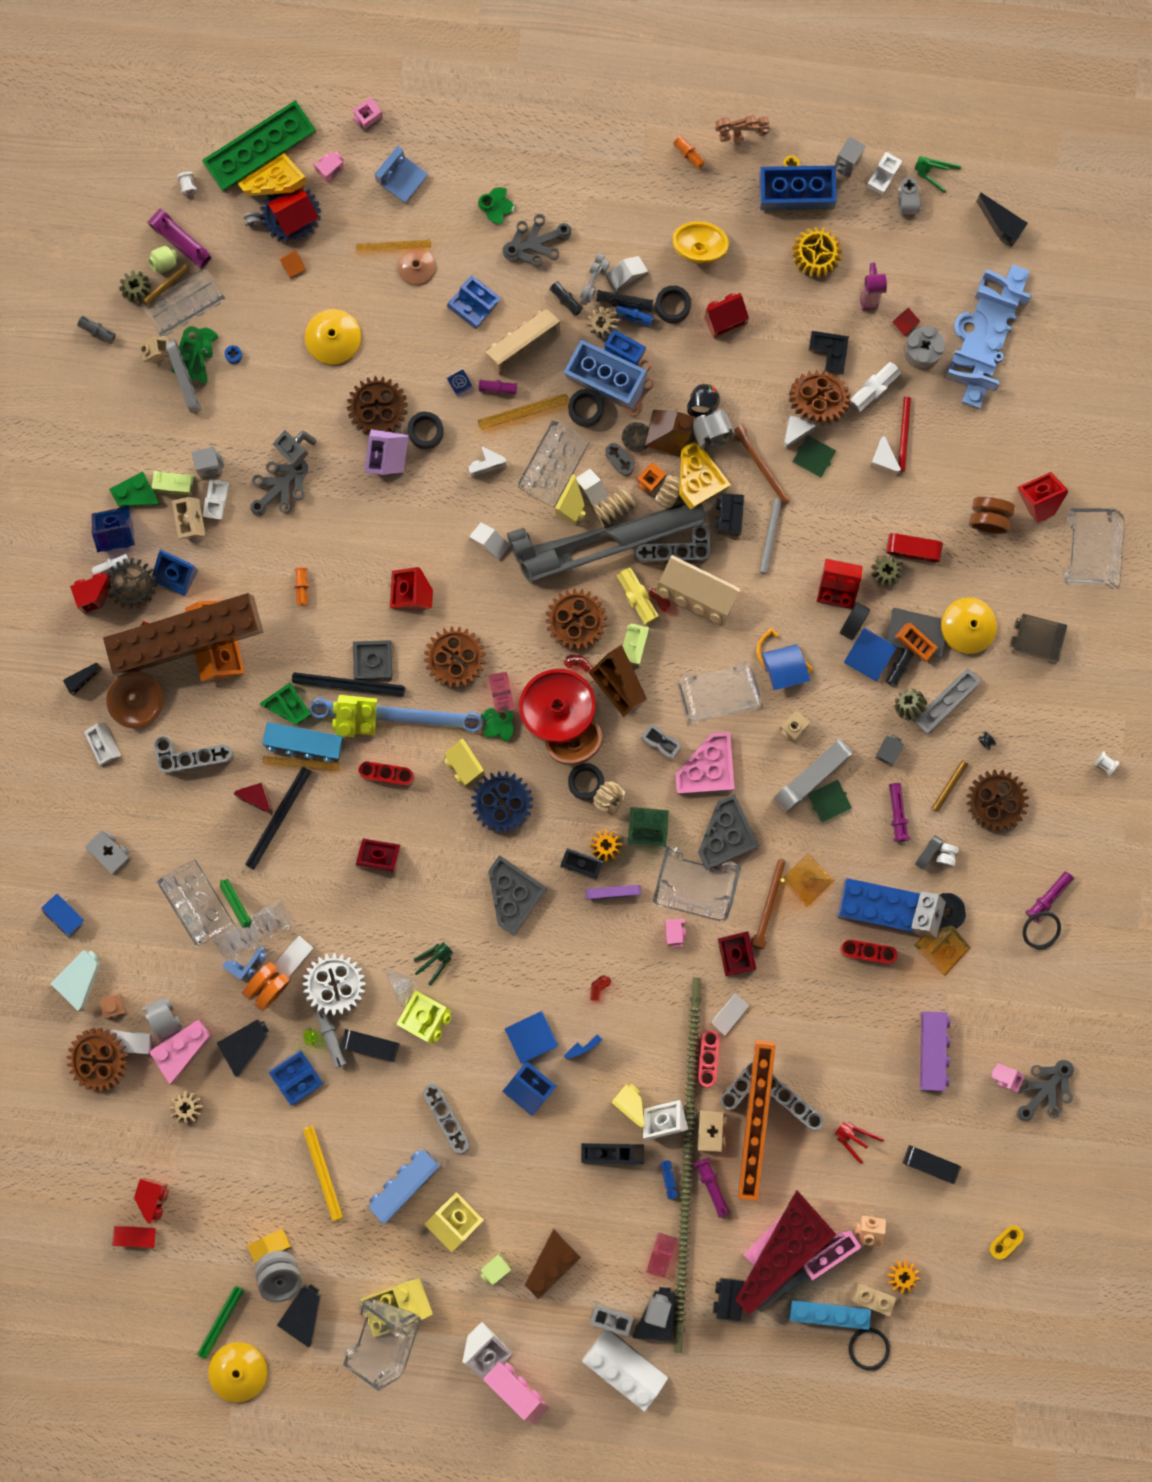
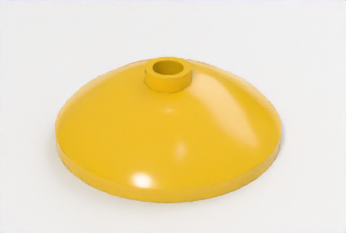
M698 221L681 225L675 230L672 238L673 247L681 257L700 264L711 263L721 259L726 254L729 245L726 234L720 228L710 223Z
M336 309L322 311L315 315L306 327V347L312 357L323 364L339 365L345 363L357 353L360 347L361 331L359 325L351 315L344 311ZM330 331L335 332L334 336H329L328 334Z
M966 597L954 601L946 608L941 619V631L947 644L955 651L962 654H976L987 649L994 641L997 632V621L992 609L986 603L976 598ZM971 621L975 622V627L971 626Z
M234 1342L220 1348L212 1357L208 1369L209 1382L214 1392L222 1399L233 1403L246 1402L257 1396L265 1386L268 1376L267 1363L262 1353L256 1347L244 1342ZM234 1370H238L240 1372L239 1377L233 1376Z

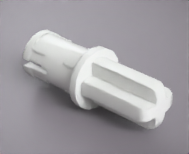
M124 554L112 560L108 559L107 562L93 567L92 572L93 574L115 573V570L131 564L127 554Z

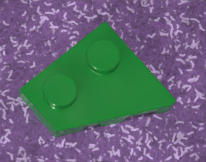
M182 336L179 348L190 379L207 384L208 378L201 341Z
M143 471L109 488L119 507H128L129 505H160Z
M288 683L260 703L262 707L295 725H298L312 715L291 683Z

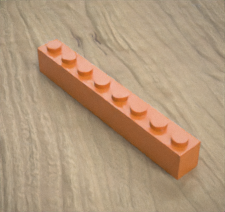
M755 1039L737 1192L738 1199L758 1201L776 1048L774 1041Z

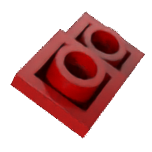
M114 1226L112 1246L153 1249L155 1248L156 1228Z

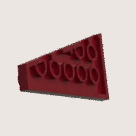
M797 1189L735 1298L748 1315L837 1235Z

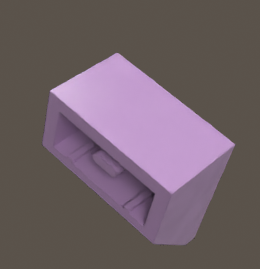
M371 430L364 472L381 475L404 472L409 435Z

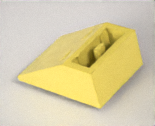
M419 1277L360 1299L374 1337L433 1315Z

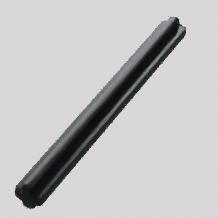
M297 672L292 674V682L298 684L404 696L405 694L404 685Z
M305 767L300 769L245 863L248 868L252 870L256 868L310 776L311 771Z

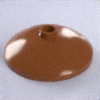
M140 671L127 672L115 679L109 687L106 697V705L111 717L118 724L127 728H141L149 725L159 716L164 704L163 690L158 681L151 675ZM131 694H135V698L133 700L129 699Z
M593 720L588 730L577 739L560 744L545 742L548 754L556 762L565 765H577L590 760L597 754L602 745L603 735L600 726Z

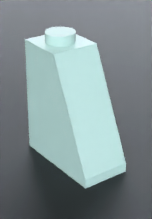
M83 950L50 983L77 1011L84 1009L100 967V963L97 961L99 957L91 950L89 952Z

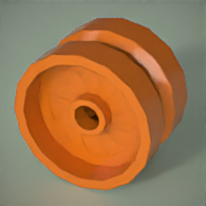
M271 962L259 970L242 991V994L248 1000L257 997L255 1006L262 1012L280 996L291 981L284 973L275 977L278 968Z

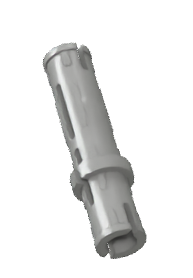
M325 1010L315 1013L321 1027L320 1032L324 1035L334 1062V1067L339 1068L341 1065H346L347 1063L334 1032L335 1026L332 1025L329 1015L325 1016Z

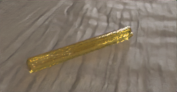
M564 393L478 420L479 428L483 430L569 403L568 396Z

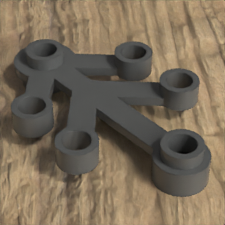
M537 214L534 217V225L527 241L519 244L523 233H526L528 230V224L525 221H519L512 242L506 243L503 247V256L510 261L519 258L531 263L534 267H539L542 264L540 255L535 254L531 256L523 252L531 249L548 256L551 260H557L559 258V250L557 248H547L540 244L555 238H560L561 240L568 239L571 236V227L566 223L558 225L556 230L537 237L541 226L545 224L544 215ZM542 218L543 221L541 223H538L536 219ZM525 225L526 228L521 230L519 229V226ZM566 228L567 232L562 233L560 230ZM510 248H514L515 252L509 253L508 250ZM555 251L557 255L551 256L550 253ZM538 258L540 262L534 263L533 259Z
M303 460L299 464L302 466L300 471L295 470L296 467L292 464H276L271 461L266 465L268 473H289L285 477H262L261 475L253 477L252 482L256 487L275 485L262 499L251 503L250 509L255 516H262L266 512V505L280 492L281 502L279 510L282 513H288L291 509L289 504V483L294 478L295 489L292 495L295 500H302L304 498L302 490L303 477L308 473L309 469L306 461ZM270 465L275 466L273 471L269 470ZM257 478L262 479L261 483L256 484L255 480ZM297 491L302 493L300 497L295 496ZM256 504L261 505L259 510H255L254 507ZM282 505H288V509L282 510Z
M1060 1060L1055 1066L1051 1067L1032 1066L1030 1072L1034 1077H1040L1042 1074L1054 1075L1048 1081L1023 1080V1082L1027 1083V1088L1022 1089L1020 1086L1019 1090H1041L1027 1106L1023 1105L1018 1108L1017 1117L1020 1120H1031L1034 1114L1033 1110L1047 1095L1049 1106L1047 1114L1051 1118L1058 1117L1060 1110L1056 1103L1055 1086L1060 1080L1062 1093L1060 1094L1061 1102L1070 1103L1073 1096L1069 1091V1078L1074 1073V1067L1067 1060ZM1063 1066H1066L1068 1069L1065 1074L1061 1072ZM1036 1067L1040 1069L1038 1075L1034 1073V1068ZM1064 1094L1069 1095L1068 1101L1063 1100ZM1052 1108L1057 1111L1055 1116L1050 1114ZM1025 1109L1029 1111L1028 1117L1023 1116Z

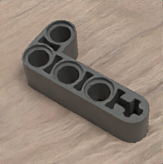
M703 524L695 526L692 532V543L642 544L636 549L635 558L638 563L643 565L668 564L672 555L689 564L704 563L710 555L709 529ZM703 531L706 536L698 538L695 533ZM703 549L706 552V556L699 557L696 551ZM652 550H655V558H652ZM660 550L667 551L668 556L666 558L659 557L658 552ZM685 550L687 556L681 558L677 555V551ZM642 551H646V554H648L646 558H643L641 555Z

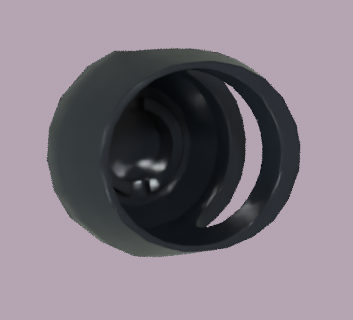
M710 384L697 385L691 392V398L687 403V413L695 418L701 415H711L720 404V395L717 389ZM704 406L710 408L708 412H697L692 407Z

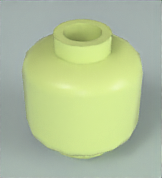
M162 246L153 250L148 258L153 271L161 274L176 267V260H178L175 250H171L168 246Z

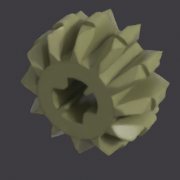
M132 270L131 276L127 273L124 274L126 280L120 279L122 285L119 287V290L123 292V298L128 297L129 302H132L135 298L136 303H139V298L142 297L144 299L146 298L145 294L151 293L148 289L152 287L151 283L148 282L149 278L147 275L143 276L141 271L136 275L135 271Z
M886 555L882 556V560L877 558L875 560L876 564L871 566L875 570L871 572V576H877L874 580L875 583L879 580L882 581L881 587L884 586L885 582L888 587L892 586V582L898 584L897 578H902L903 576L900 573L903 570V566H897L900 560L893 562L894 556L892 555L889 560H887ZM885 568H887V570H891L889 575H887L886 572H883Z
M914 688L910 692L906 689L904 694L899 693L900 698H895L896 704L894 708L901 719L905 718V720L909 721L912 718L916 721L917 716L923 717L922 712L927 711L926 698H924L921 691L917 692Z

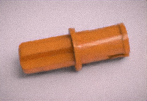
M679 136L673 142V145L681 151L683 157L687 158L697 169L704 165L705 160L695 151L694 146H690L683 136Z
M298 567L295 568L296 585H294V588H296V604L298 606H306L308 604L307 588H309L307 584V568Z

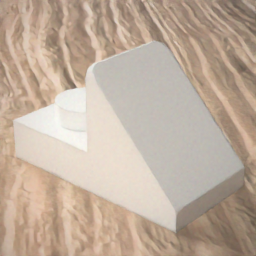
M481 447L485 461L476 460L468 466L470 476L474 477L505 467L507 462L504 457L485 447Z

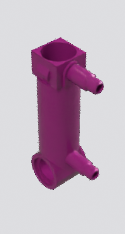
M161 208L147 221L155 232L162 235L201 270L212 259L207 249H204Z
M875 262L870 263V275H866L864 278L865 288L860 295L862 311L878 309L882 294L887 293L886 274H877Z

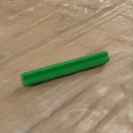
M222 879L219 886L241 927L244 929L250 928L252 920L229 879Z
M238 1286L233 1288L197 1353L199 1357L206 1359L209 1356L244 1292L242 1288Z

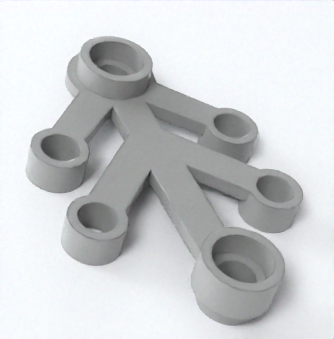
M601 253L597 254L595 262L592 263L589 272L592 273V277L587 288L583 287L580 304L587 306L588 303H591L598 276L600 274L606 275L610 261L605 260V255Z

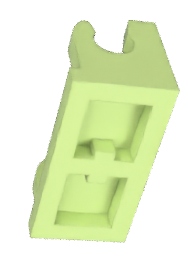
M154 471L151 489L154 493L192 496L194 475Z
M636 624L628 625L623 648L633 666L639 667L649 627Z

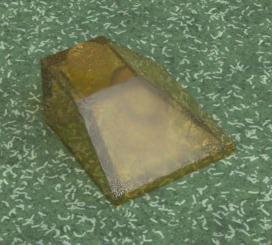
M809 853L780 879L806 907L835 881Z
M953 926L939 928L937 938L922 936L914 945L921 955L944 976L971 948Z

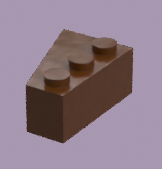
M622 645L607 653L588 672L623 717L638 709L647 700Z
M554 1228L525 1283V1286L538 1300L581 1258Z

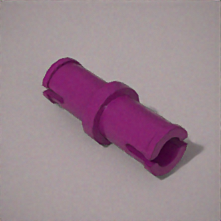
M480 379L478 391L493 392L495 395L500 393L516 395L517 383Z

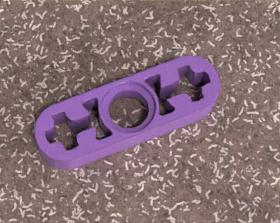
M641 885L585 890L586 900L642 895Z

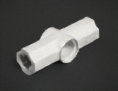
M889 362L880 372L871 376L864 383L863 388L850 399L852 407L856 411L862 412L874 399H878L887 390V387L901 374L899 368Z

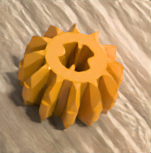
M604 829V836L597 831L596 834L599 839L592 837L591 840L596 844L589 845L590 848H596L591 854L594 856L599 853L597 857L599 860H601L602 856H605V862H608L609 855L612 860H615L613 852L618 855L621 853L620 850L615 848L622 847V843H615L620 839V836H616L613 839L614 831H611L609 836L607 835V829ZM603 841L611 844V848L608 847L607 851L604 850V847L600 846V844L604 843Z
M903 1260L902 1266L899 1261H896L897 1268L889 1267L894 1272L893 1274L887 1273L888 1277H893V1279L888 1281V1284L892 1285L895 1283L892 1288L894 1291L900 1287V1294H904L905 1288L908 1293H911V1285L914 1288L918 1287L917 1284L913 1283L914 1280H921L920 1277L914 1276L920 1271L918 1269L912 1271L915 1264L911 1263L908 1266L907 1260ZM903 1272H906L905 1274L908 1275V1279H904V1282H901L902 1279L899 1278V1275H903Z

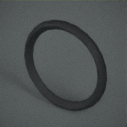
M1038 912L1026 921L1022 931L1023 939L1032 948H1046L1058 939L1061 932V923L1059 918L1051 912ZM1043 915L1054 918L1057 923V932L1052 940L1042 945L1033 944L1028 940L1026 931L1032 920Z
M869 1328V1330L861 1329L851 1337L848 1347L849 1355L853 1363L865 1370H875L887 1361L890 1354V1344L887 1337L881 1331L875 1328ZM864 1332L878 1334L886 1345L884 1358L873 1366L859 1363L853 1354V1343Z

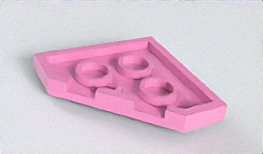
M730 732L710 734L675 774L677 794L734 790Z

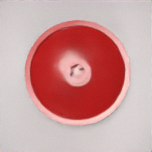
M551 669L539 673L526 684L520 696L519 711L524 726L534 737L544 742L560 744L575 740L588 730L595 717L596 699L590 684L581 675L567 669Z

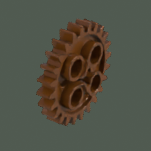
M374 376V381L372 382L367 377L366 384L360 381V388L354 386L356 393L350 392V396L353 399H347V402L351 404V406L347 407V411H351L348 417L354 418L351 421L352 425L358 424L356 427L358 431L363 428L364 435L371 430L385 432L391 430L395 433V426L401 428L399 421L405 422V418L402 415L408 414V411L403 409L408 407V403L403 402L407 399L406 395H402L403 389L397 390L398 383L392 386V379L385 382L384 376H382L380 381ZM386 393L391 395V398L387 401L381 399L382 395ZM365 395H371L372 400L369 402L363 401V397ZM376 404H380L379 410L375 409ZM385 412L392 413L390 419H384L382 416ZM371 413L374 416L371 420H365L364 415Z
M995 769L992 771V775L986 771L985 778L979 775L978 779L980 782L974 780L972 783L975 787L968 788L972 794L966 795L967 798L971 799L966 805L972 806L968 813L974 812L975 814L971 819L978 818L977 825L984 823V829L991 826V832L995 831L996 827H998L999 832H1002L1003 826L1008 831L1010 830V824L1016 827L1017 823L1015 820L1021 822L1023 819L1020 814H1027L1023 808L1029 807L1027 803H1024L1029 797L1023 795L1027 789H1021L1024 783L1016 782L1018 776L1012 779L1011 772L1005 776L1004 770L997 774ZM999 784L1007 786V793L999 791ZM982 790L989 793L990 797L988 800H984L981 797ZM1013 794L1012 798L1005 799L999 804L995 803L985 808L982 807V804L991 802L996 798L999 799ZM1006 802L1014 804L1013 811L1006 809ZM989 808H993L996 811L997 815L995 818L989 817Z

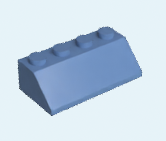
M581 340L563 373L567 379L587 389L594 390L598 394L633 410L642 394L647 370Z
M425 1149L421 1152L417 1150L410 1157L412 1162L408 1166L404 1164L396 1172L399 1175L393 1181L390 1178L383 1186L385 1190L380 1195L376 1193L369 1200L371 1203L369 1206L370 1210L383 1224L387 1223L441 1166Z

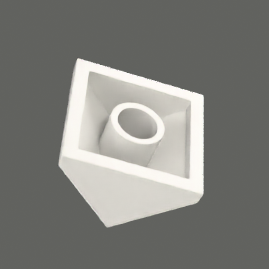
M681 1100L644 1109V1141L688 1130Z

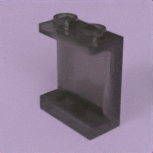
M1022 614L1020 618H1016L1014 629H1017L1016 634L1011 637L1009 647H1012L1011 653L1015 654L1018 652L1045 659L1051 664L1059 662L1067 625L1027 614Z

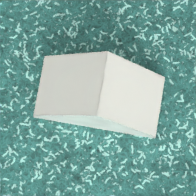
M636 256L623 259L606 276L617 291L647 274L648 270L640 257Z
M790 416L783 445L785 449L817 429L818 423L814 425L813 420L807 423V419L801 420L799 417Z
M883 436L878 443L870 466L889 474L897 475L901 469L885 436Z
M591 469L576 477L579 488L592 507L594 505L600 507V501L607 503L606 498L609 496L601 480Z
M480 523L469 536L470 539L497 560H500L511 546L495 529L483 523Z

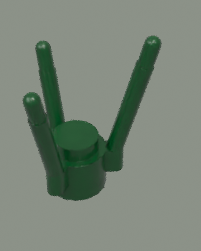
M444 942L440 945L437 943L433 948L413 959L416 962L431 953L434 954L428 962L415 972V975H419L435 960L438 959L440 962L444 960L429 981L428 985L430 986L446 964L452 960L450 956L453 952Z

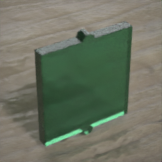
M807 435L802 445L798 447L799 451L792 462L821 478L826 468L831 465L830 461L836 450Z
M838 780L808 794L813 810L816 811L821 823L852 808L846 797L847 793L843 791Z

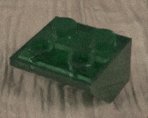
M630 807L627 845L665 849L669 810Z

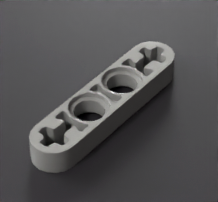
M176 340L166 343L167 351L191 414L200 411V404Z
M427 1085L423 1092L424 1097L454 1152L464 1153L469 1147V1141L452 1109L437 1085ZM430 1087L437 1089L438 1092L435 1094L437 1099L440 1097L443 1099V1101L437 1102L434 1106L431 1104V1102H434L433 1097L427 1096ZM440 1104L447 1107V1113L443 1116L436 1113V1108ZM450 1121L454 1122L457 1126L456 1131L453 1133H449L445 1129L446 1123ZM459 1131L462 1135L458 1136V1138L466 1143L463 1145V1150L455 1148L457 1144L455 1138L452 1141L450 1139V1136L456 1135Z

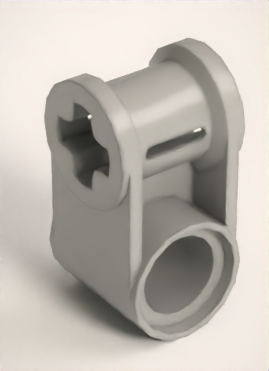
M906 177L898 187L899 214H919L920 200L918 197L917 181L913 177Z

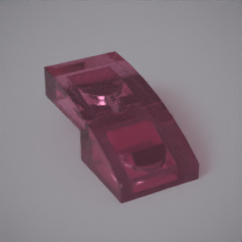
M507 671L488 675L495 712L513 710L514 704Z
M658 1232L646 1273L661 1278L666 1277L677 1238Z

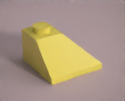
M572 474L555 508V516L576 526L578 521L582 522L586 512L584 511V502L577 478Z
M632 1084L630 1086L625 1085L611 1103L642 1128L644 1126L642 1101L638 1095L640 1091Z

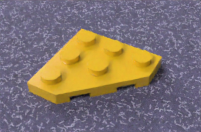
M285 153L280 154L237 182L246 196L292 193L308 183L305 176Z
M697 440L681 450L679 495L690 510L726 490L731 485L706 451L700 449Z

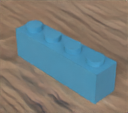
M267 722L262 745L267 747V751L278 752L279 749L284 750L287 755L296 756L299 753L304 754V758L315 760L316 757L323 758L324 762L334 763L335 760H340L344 738L338 735Z
M790 1299L788 1319L795 1322L869 1330L871 1309Z

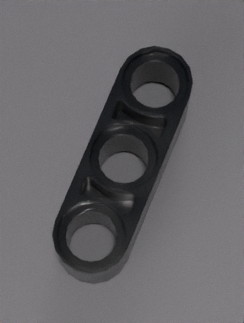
M345 1029L340 1048L395 1062L400 1043Z
M911 1145L908 1146L902 1164L954 1185L962 1167Z

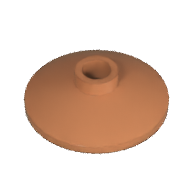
M413 248L403 253L400 257L398 271L405 282L412 285H421L428 282L434 275L435 261L426 250ZM419 262L420 265L418 267H414L413 263Z

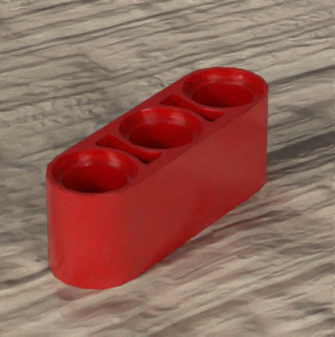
M890 533L886 553L938 563L941 561L943 542Z
M365 761L358 768L360 776L367 781L408 787L414 782L413 772L406 767ZM366 766H370L373 769L369 776H365L362 773ZM385 769L392 772L391 777L388 779L381 777V773ZM404 772L411 775L410 780L407 782L400 780V776Z
M847 940L840 946V952L844 957L856 960L891 964L895 962L898 956L894 947L863 941ZM846 944L854 946L853 954L845 952ZM866 947L873 949L872 957L865 956L864 949ZM885 950L892 952L893 957L890 961L885 960L883 957Z

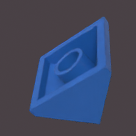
M160 549L151 580L185 596L198 570L194 565Z

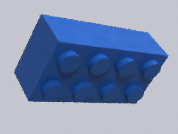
M836 166L760 167V210L835 209L837 202Z
M846 878L844 880L837 918L915 933L911 927L920 893Z

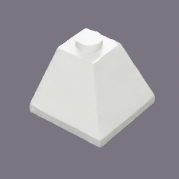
M481 1322L467 1337L463 1363L481 1379H484L498 1362L504 1363L513 1353L491 1329Z

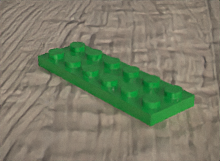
M295 100L210 154L202 162L222 192H225L252 172L315 134L316 129Z

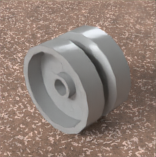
M270 1252L262 1256L254 1267L259 1293L262 1298L269 1302H285L293 1298L302 1286L297 1262L294 1256L288 1252Z

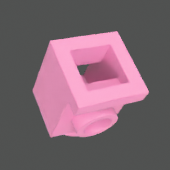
M371 97L353 109V120L358 127L362 126L366 129L376 121L383 119L382 111Z
M331 152L329 155L325 154L320 159L319 164L316 161L313 163L317 173L327 183L344 169L343 158L337 152Z
M685 919L665 921L667 945H671V948L683 947V939H686L685 927L682 928L681 924H685Z
M998 1063L991 1073V1078L998 1081L997 1085L1010 1089L1015 1093H1018L1025 1077L1022 1073Z

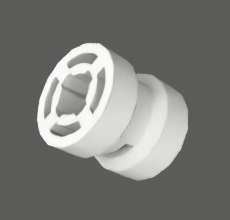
M941 843L939 848L941 852L937 856L936 862L955 867V856L959 852V847Z

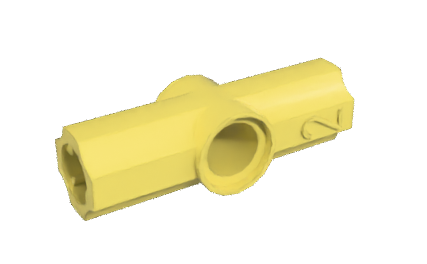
M631 567L617 574L616 577L626 592L627 600L632 608H635L644 625L657 619L659 616L649 600L650 597L644 586L640 585Z

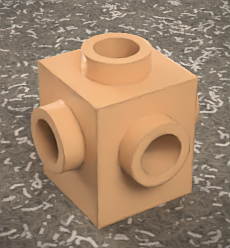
M862 1216L861 1222L856 1224L855 1235H858V1243L882 1247L885 1236V1219Z

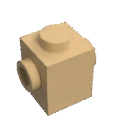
M152 336L140 343L143 362L158 363L169 357L166 343L169 342L168 337Z
M795 710L780 726V734L789 741L791 739L794 741L810 722Z

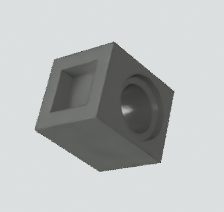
M887 735L875 758L892 767L904 744L901 743L900 738L891 735V737Z

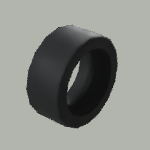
M677 285L663 288L656 298V312L665 322L679 323L683 321L691 309V298L688 292ZM676 294L683 299L684 308L679 314L670 315L664 311L662 302L667 295Z
M582 389L572 395L568 404V412L574 423L579 426L589 427L598 423L602 418L604 404L597 392L590 389ZM584 397L593 399L597 404V412L593 417L587 419L581 418L575 412L576 402Z
M423 411L417 413L408 423V435L410 441L416 447L431 449L441 442L444 433L442 421L432 412ZM422 420H430L436 425V435L429 441H422L415 435V426Z
M857 602L840 630V634L853 640L868 616L870 609Z
M590 763L577 765L571 770L568 777L570 792L580 800H592L597 793L596 791L600 789V785H604L602 771ZM590 771L596 776L597 786L592 792L583 793L576 788L575 778L580 772Z

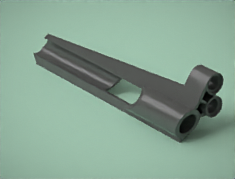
M685 503L637 519L535 546L531 544L529 534L525 531V528L508 532L507 537L523 575L531 583L693 528L699 524H704L706 516L702 504L690 510ZM608 537L614 538L619 544L573 561L570 558L574 549Z

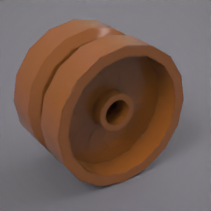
M976 497L973 499L972 510L976 513L971 514L969 526L986 533L1008 534L1012 525L1008 518L1013 516L1015 505L999 498Z

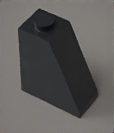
M257 1019L217 1042L235 1077L242 1075L268 1039L267 1032H269V1029L264 1021L260 1022Z
M305 1284L277 1324L279 1328L308 1348L313 1344L322 1296L318 1293L320 1290L312 1284L309 1286Z
M659 1287V1290H654L652 1294L654 1297L656 1294L666 1296L671 1303L665 1328L645 1322L644 1318L649 1304L648 1301L632 1332V1338L672 1341L675 1292L671 1291L670 1287Z

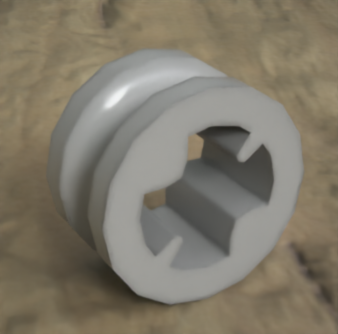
M258 212L246 213L243 216L246 220L245 226L247 227L261 224L259 219L260 213Z

